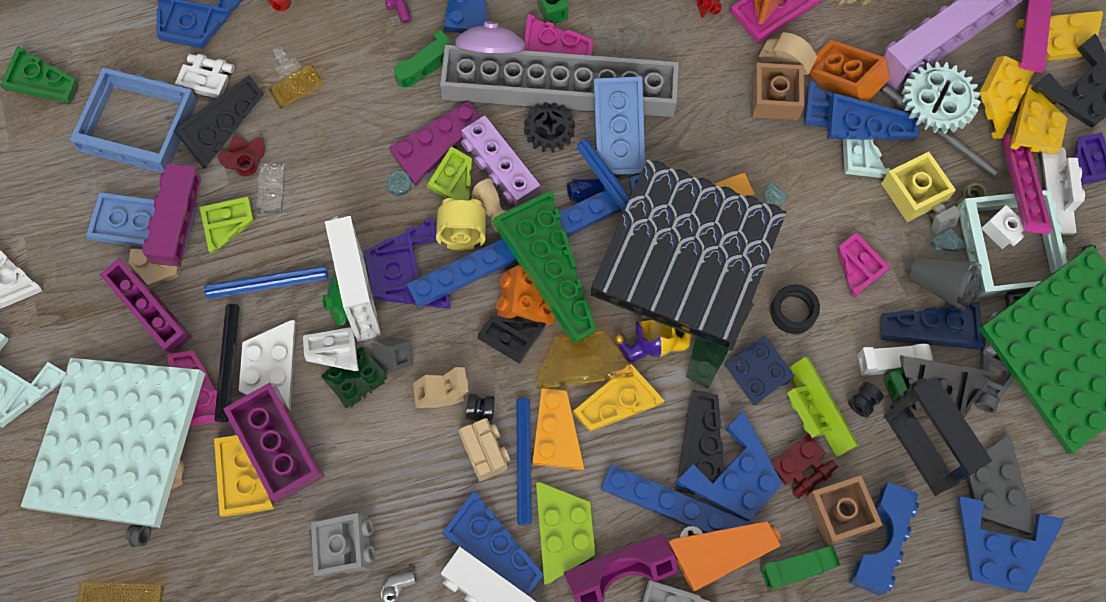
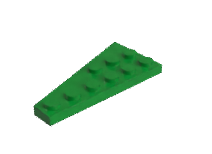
M550 190L494 217L492 224L575 345L594 334L596 326L589 304L585 301L582 293L583 285L581 279L577 277L576 263L567 234L563 231L560 223L561 215L559 209H556L553 199L555 196L553 190Z

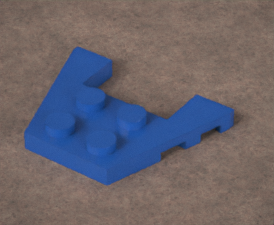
M158 0L157 36L159 40L203 49L242 0H218L216 6L186 0Z
M741 412L725 430L743 447V450L711 483L692 464L675 483L682 488L686 487L695 492V495L701 498H706L716 503L723 510L749 521L779 489L782 482L746 414Z
M958 496L957 503L958 507L960 506L962 519L960 522L961 528L964 531L966 543L964 547L970 581L1027 593L1063 525L1064 519L1036 514L1033 539H1023L980 529L984 501Z

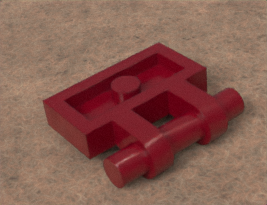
M807 434L771 462L785 486L792 480L798 485L792 490L793 495L797 499L804 494H810L814 490L815 485L822 480L826 481L832 476L831 473L838 468L833 460H830L825 465L820 462L819 459L826 452L810 434ZM811 466L815 473L805 478L801 473Z

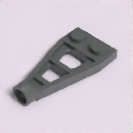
M993 311L988 320L998 313ZM983 335L984 345L981 349L980 369L990 370L992 366L1006 372L1001 385L988 380L981 389L983 393L976 402L978 409L994 413L997 410L999 400L1014 381V378L1003 362L995 358L994 349Z

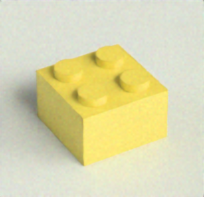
M930 152L890 170L881 183L906 222L933 210L932 207L939 203H947L956 191Z

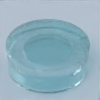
M403 171L391 173L387 178L389 192L395 196L406 195L411 189L409 175Z

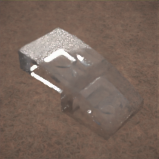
M260 164L257 181L259 187L256 204L257 213L282 214L285 165Z

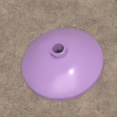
M485 21L482 26L472 27L455 39L457 47L470 51L512 53L525 49V42L521 37L509 29L499 27L498 22Z

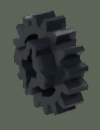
M544 103V108L542 109L536 105L535 112L529 111L528 118L524 120V135H527V142H533L534 149L541 146L542 152L550 148L551 152L554 153L555 147L563 150L564 143L569 145L571 137H574L575 121L572 120V114H565L564 106L560 110L557 109V103H554L552 107ZM547 123H549V127H551L552 132H550Z

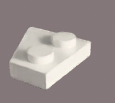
M351 327L303 335L306 361L352 371L359 370L355 335Z

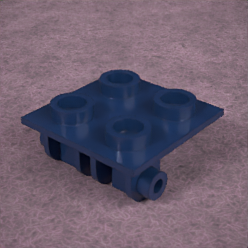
M765 335L725 364V367L754 406L780 386L788 384L791 381L790 379L795 376Z

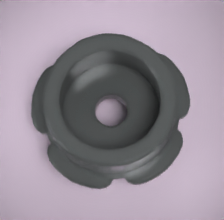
M130 525L126 531V539L131 547L146 545L151 535L150 527L143 525Z

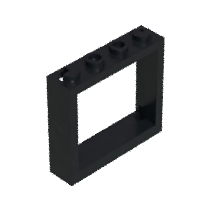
M937 376L926 380L924 377L912 383L911 387L903 392L904 395L897 398V402L889 406L890 411L884 416L935 496L957 485L992 461ZM917 401H919L960 464L954 471L950 472L910 410V407Z

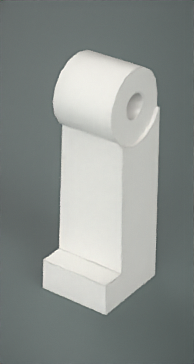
M917 344L879 349L863 347L857 355L861 376L889 374L890 372L902 369L900 355L933 360L930 345Z

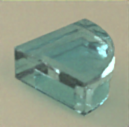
M772 182L768 184L764 194L765 204H775L779 207L789 197Z
M951 228L931 242V245L940 251L959 252L967 246Z

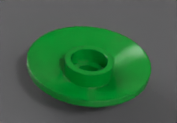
M333 276L328 285L327 294L323 295V307L325 310L329 309L330 315L337 326H343L347 320V315L343 308L337 276Z

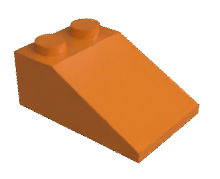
M831 39L816 53L817 59L808 74L833 94L866 102L890 80L885 57Z

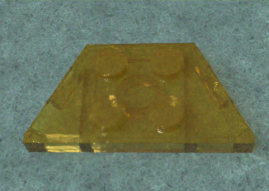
M598 331L575 345L568 336L554 337L536 378L535 385L537 389L628 378L634 377L632 367L606 332Z

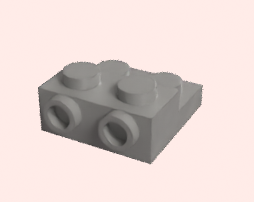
M355 513L311 523L314 576L322 577L338 573L349 574L372 569V562L376 559L374 547L370 546V535L374 532V526L367 515Z

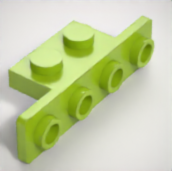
M804 357L789 368L795 375L792 379L797 388L792 389L787 394L792 408L798 412L803 421L805 431L812 438L824 435L837 457L857 447V440L809 357Z

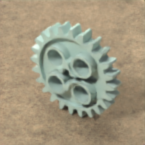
M936 62L932 68L927 63L924 69L919 66L916 72H912L904 84L902 103H907L904 111H912L909 118L916 117L918 119L916 125L923 122L925 124L924 130L931 126L934 133L937 132L938 128H941L943 134H946L949 128L954 133L958 127L963 129L967 123L969 124L978 112L977 108L981 101L977 99L980 93L974 92L978 85L970 84L973 77L965 78V70L958 73L957 65L949 69L947 62L943 67H940V64ZM948 82L949 87L946 93L944 94L936 113H933L932 109L935 103L937 102L945 83Z

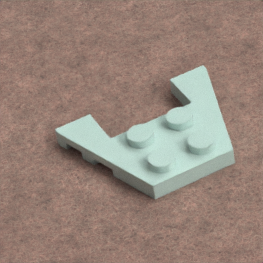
M1 333L0 351L9 340ZM47 362L34 381L29 383L0 366V427L3 428L59 386L68 374Z

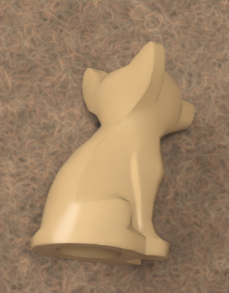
M487 178L474 187L472 199L481 201L486 215L491 217L492 224L494 217L507 211L501 209L499 196L493 184L494 181Z

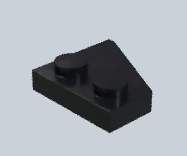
M491 316L478 333L477 339L520 364L545 329L546 324L544 322H538V324L523 323V319H505L504 317Z

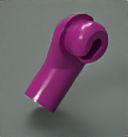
M385 0L388 10L394 8L397 10L401 23H407L412 20L405 0Z

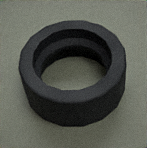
M793 284L785 286L778 291L771 304L770 314L772 321L780 330L786 333L800 334L806 332L813 326L820 314L818 297L811 289L803 285ZM787 297H797L803 300L809 307L807 319L802 322H794L787 319L781 312L783 300Z

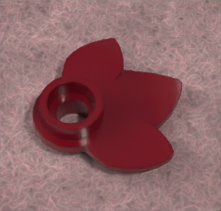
M233 136L229 144V151L218 153V160L223 167L234 169L238 175L250 176L256 172L258 161L264 156L265 145L261 137L255 138L248 143L238 136ZM245 164H250L248 167L242 168Z

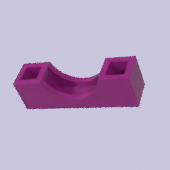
M661 533L563 573L574 602H604L606 590L619 578L639 575L656 582L678 573L675 554L665 536Z

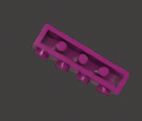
M166 164L165 171L160 175L161 187L159 195L157 194L154 199L155 211L153 217L149 219L148 239L144 240L142 248L143 254L151 264L181 266L201 183V176L196 167Z

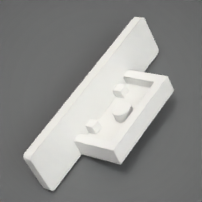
M1061 148L1057 154H1048L1040 151L1045 190L1051 191L1053 203L1056 202L1055 212L1057 220L1061 223V235H1074L1076 233L1074 211L1085 199V191L1081 186L1082 169L1079 167L1078 158H1066L1065 148Z

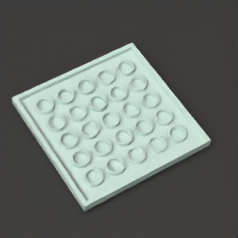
M70 358L66 370L68 375L62 381L21 507L30 510L160 528L205 373L198 369Z

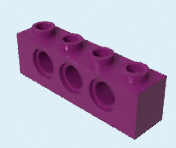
M118 258L99 274L164 350L174 353L192 338V335L129 263Z

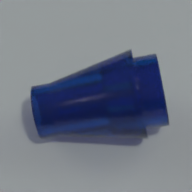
M572 179L571 182H567L566 189L570 201L580 202L603 192L604 186L599 179Z

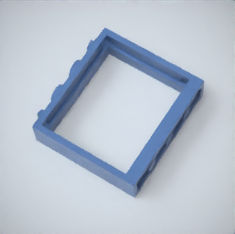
M102 68L70 141L79 152L162 173L165 171L166 164L172 163L181 141L173 130L191 118L197 100L192 90L184 88L183 85L175 86L163 80L147 79L140 74L131 75L119 69L115 71ZM114 87L180 104L159 154L92 137Z

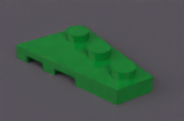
M17 45L0 85L4 90L71 104L78 82L75 78L54 66L51 67L37 56H32Z

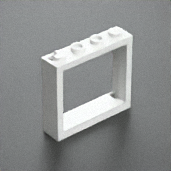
M336 216L330 221H325L343 308L357 342L380 337L382 335L364 256L351 216L343 218Z

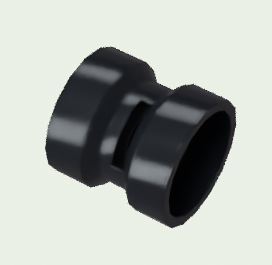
M863 382L858 388V394L850 398L848 405L858 415L868 418L874 411V405H878L884 398V395L875 385Z
M469 394L466 419L487 418L488 421L492 422L495 396L487 395L483 398L477 394Z

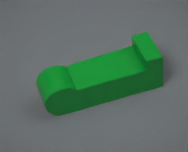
M441 30L433 34V43L409 60L401 61L395 65V79L400 87L407 88L416 84L443 65L445 45L454 44Z
M830 546L781 561L764 564L760 570L769 592L823 574V572L841 565L834 547Z

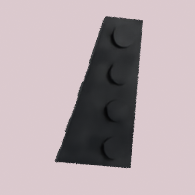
M248 75L173 131L205 169L264 94L250 75Z
M695 389L691 391L677 479L692 464L711 483L725 469L722 452H724L723 441H721L720 437L721 419L718 395ZM676 484V491L695 495V492Z

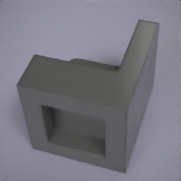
M388 337L372 343L373 359L382 369L396 371L413 365L411 340Z

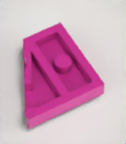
M857 232L837 249L851 295L854 298L890 269V266Z

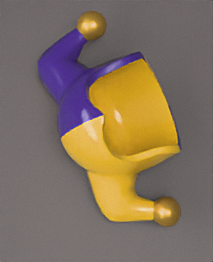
M654 320L636 322L637 340L632 346L625 343L623 334L618 333L614 336V342L619 345L624 358L628 362L637 361L647 355L661 357L669 352L685 351L690 346L691 335L687 333L679 337L676 335V329Z

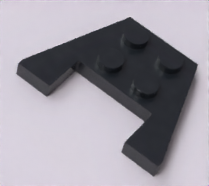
M1096 34L1077 48L1091 64L1092 68L1068 89L1064 90L1050 73L1031 87L1034 92H1041L1049 97L1048 100L1053 104L1058 103L1068 109L1067 113L1091 128L1106 117V53Z

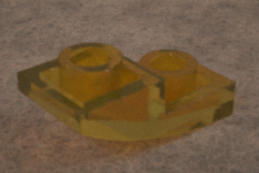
M309 63L269 87L268 90L281 109L301 96H306L321 86L323 82L312 63Z

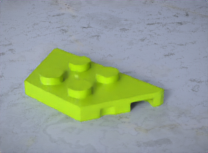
M536 482L544 586H547L563 576V572L573 569L595 557L591 505L589 501L541 482Z

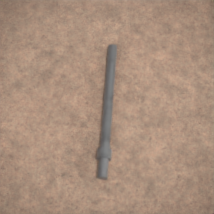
M886 85L881 93L895 103L894 106L899 110H904L907 104L902 103L904 95L901 96ZM929 126L928 129L933 132V127ZM938 128L937 132L934 133L993 178L999 172V170L948 131L946 134H943L941 128Z

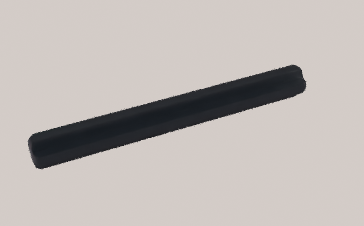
M227 304L225 308L214 418L216 422L222 423L229 421L223 408L229 406L231 402L239 318V305Z

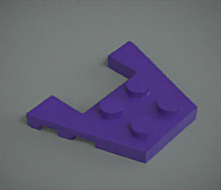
M433 218L424 221V224L416 228L413 226L407 229L406 233L394 239L391 237L364 251L373 300L416 305L407 289L408 283L419 279L413 246L437 242ZM449 294L425 306L449 309L451 308Z

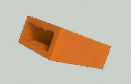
M767 521L677 538L668 543L675 554L676 562L691 591L694 592L780 547L781 545L778 540L781 537L774 525L770 526Z

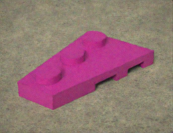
M194 351L167 354L168 367L198 369L205 373L190 427L215 423L217 390L210 382L208 374Z

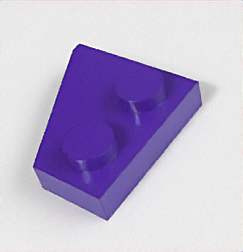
M1097 133L1079 137L1076 141L1073 158H1078L1079 167L1082 169L1081 185L1106 180V142L1103 134Z

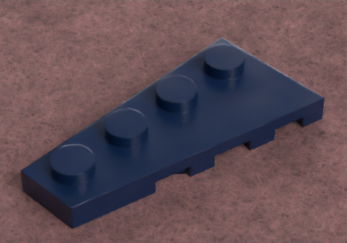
M973 302L965 306L967 308L963 311L950 305L948 308L936 309V307L926 308L925 311L917 312L907 310L882 313L880 317V338L887 341L980 350L984 345L983 334L979 330V327L982 326L980 302Z

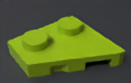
M451 146L428 182L427 188L446 199L452 198L468 201L472 158Z
M249 197L200 207L210 254L215 253L254 223Z

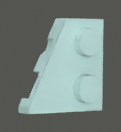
M843 139L845 174L877 178L886 177L890 169H885L880 160L882 154L878 147L874 145L873 140Z

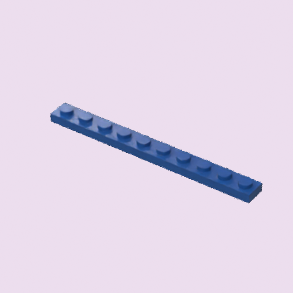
M605 190L561 211L560 223L563 231L569 237L622 210L610 193ZM501 239L408 283L407 289L419 309L517 262V259L504 240Z

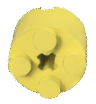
M452 198L444 199L437 211V242L441 244L442 241L447 244L448 249L456 251L473 250L478 243H480V246L483 245L486 236V211L482 207L481 201L477 199L468 201Z

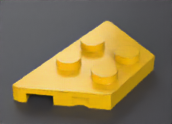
M1103 11L1051 16L1046 60L1083 57L1077 48L1094 34L1099 35ZM1025 19L1017 21L1016 27L1019 30L1024 29Z
M1007 56L996 58L980 90L987 120L993 119L995 131L991 134L994 139L1003 138L1035 72L1019 68L1020 62Z
M1029 84L1022 97L1010 148L1017 150L1020 146L1029 147L1031 152L1042 151L1048 154H1057L1062 147L1068 118L1040 92H1034L1031 89L1033 85Z

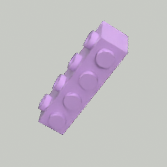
M485 115L461 130V144L468 153L471 151L475 156L474 160L481 170L485 169L489 174L488 178L494 181L495 188L498 186L503 192L502 197L508 205L512 204L515 208L540 196V184Z

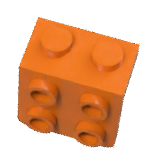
M517 265L502 274L499 281L501 287L500 296L496 304L497 316L504 317L505 319L520 316L536 322H544L546 325L554 323L555 316L521 266Z

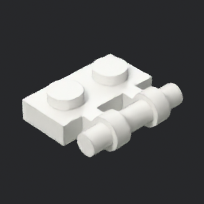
M189 54L187 62L193 65L183 64L175 85H183L184 88L191 89L193 93L217 99L224 93L229 82L228 76L224 75V73L232 74L235 66L223 59L213 60L203 54ZM207 67V68H211V69H213V70H212V71H208V70H204V68Z

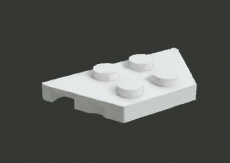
M290 320L242 343L239 392L245 396L269 382L279 389L290 412L296 336L295 320Z

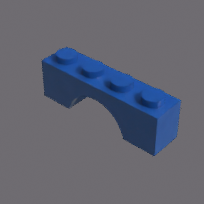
M889 481L881 487L875 508L886 527V542L879 553L864 554L857 559L849 582L850 584L878 596L891 591L895 582V576L892 575L894 568L899 566L903 557V551H900L902 543L908 540L911 533V527L908 526L910 518L915 517L919 508V503L916 502L918 493Z

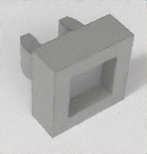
M939 203L932 207L935 212L930 214L933 220L931 231L936 236L957 225L961 212L956 206L946 209L942 203Z

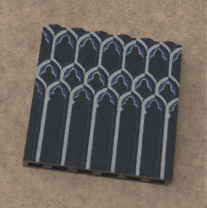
M647 159L593 281L591 296L732 351L787 211L782 210L775 204L768 205L760 202L753 196H744L736 193L732 188L712 184L708 179L693 177L684 170L669 168L660 161Z

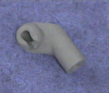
M410 571L390 576L381 590L382 600L384 602H395L402 587L416 584L414 572Z

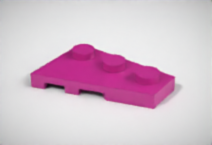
M528 14L524 38L525 49L523 51L592 56L593 39L570 30H561L554 27V24L546 21L544 23L535 19V16Z

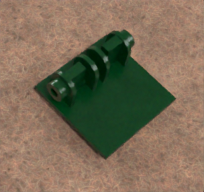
M363 347L356 350L358 371L333 367L321 376L345 408L353 407L354 404L361 400L359 395L366 398L364 394L366 390L370 394L373 393L370 387L375 390L380 385H384V381L387 379V374Z

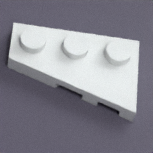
M0 251V309L42 292L38 284L27 277L19 267L15 266Z

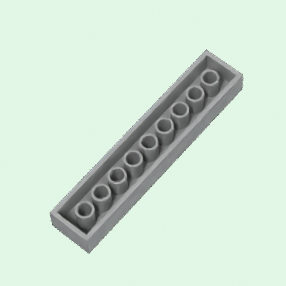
M445 45L440 89L442 100L531 107L536 105L544 107V103L552 107L554 103H557V109L564 106L565 109L595 111L594 79L642 76L643 115L674 117L677 104L679 62L536 51L486 53L462 49L455 45Z

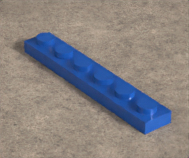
M612 464L601 487V490L673 521L688 527H697L702 533L754 524Z

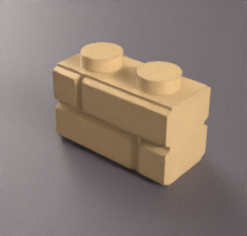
M485 418L458 430L479 482L508 470L506 462L510 461L505 446L499 447L496 439L500 438L495 423L490 425L488 419Z

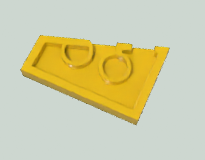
M238 436L215 438L220 516L228 517L275 509Z

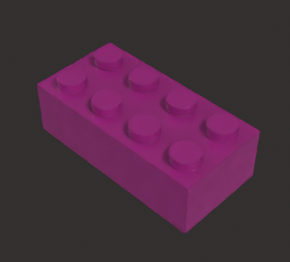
M269 382L223 408L271 501L280 503L325 477L279 389Z

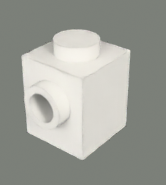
M1007 205L982 227V230L1001 249L1009 244L1015 246L1024 237L1021 219Z

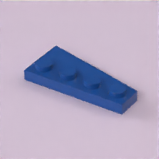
M834 93L829 101L827 139L915 140L919 136V125H916L918 119L916 117L910 119L911 113Z

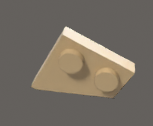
M130 249L128 263L150 288L158 286L161 282H168L179 277L180 267L151 264L143 254L142 249Z

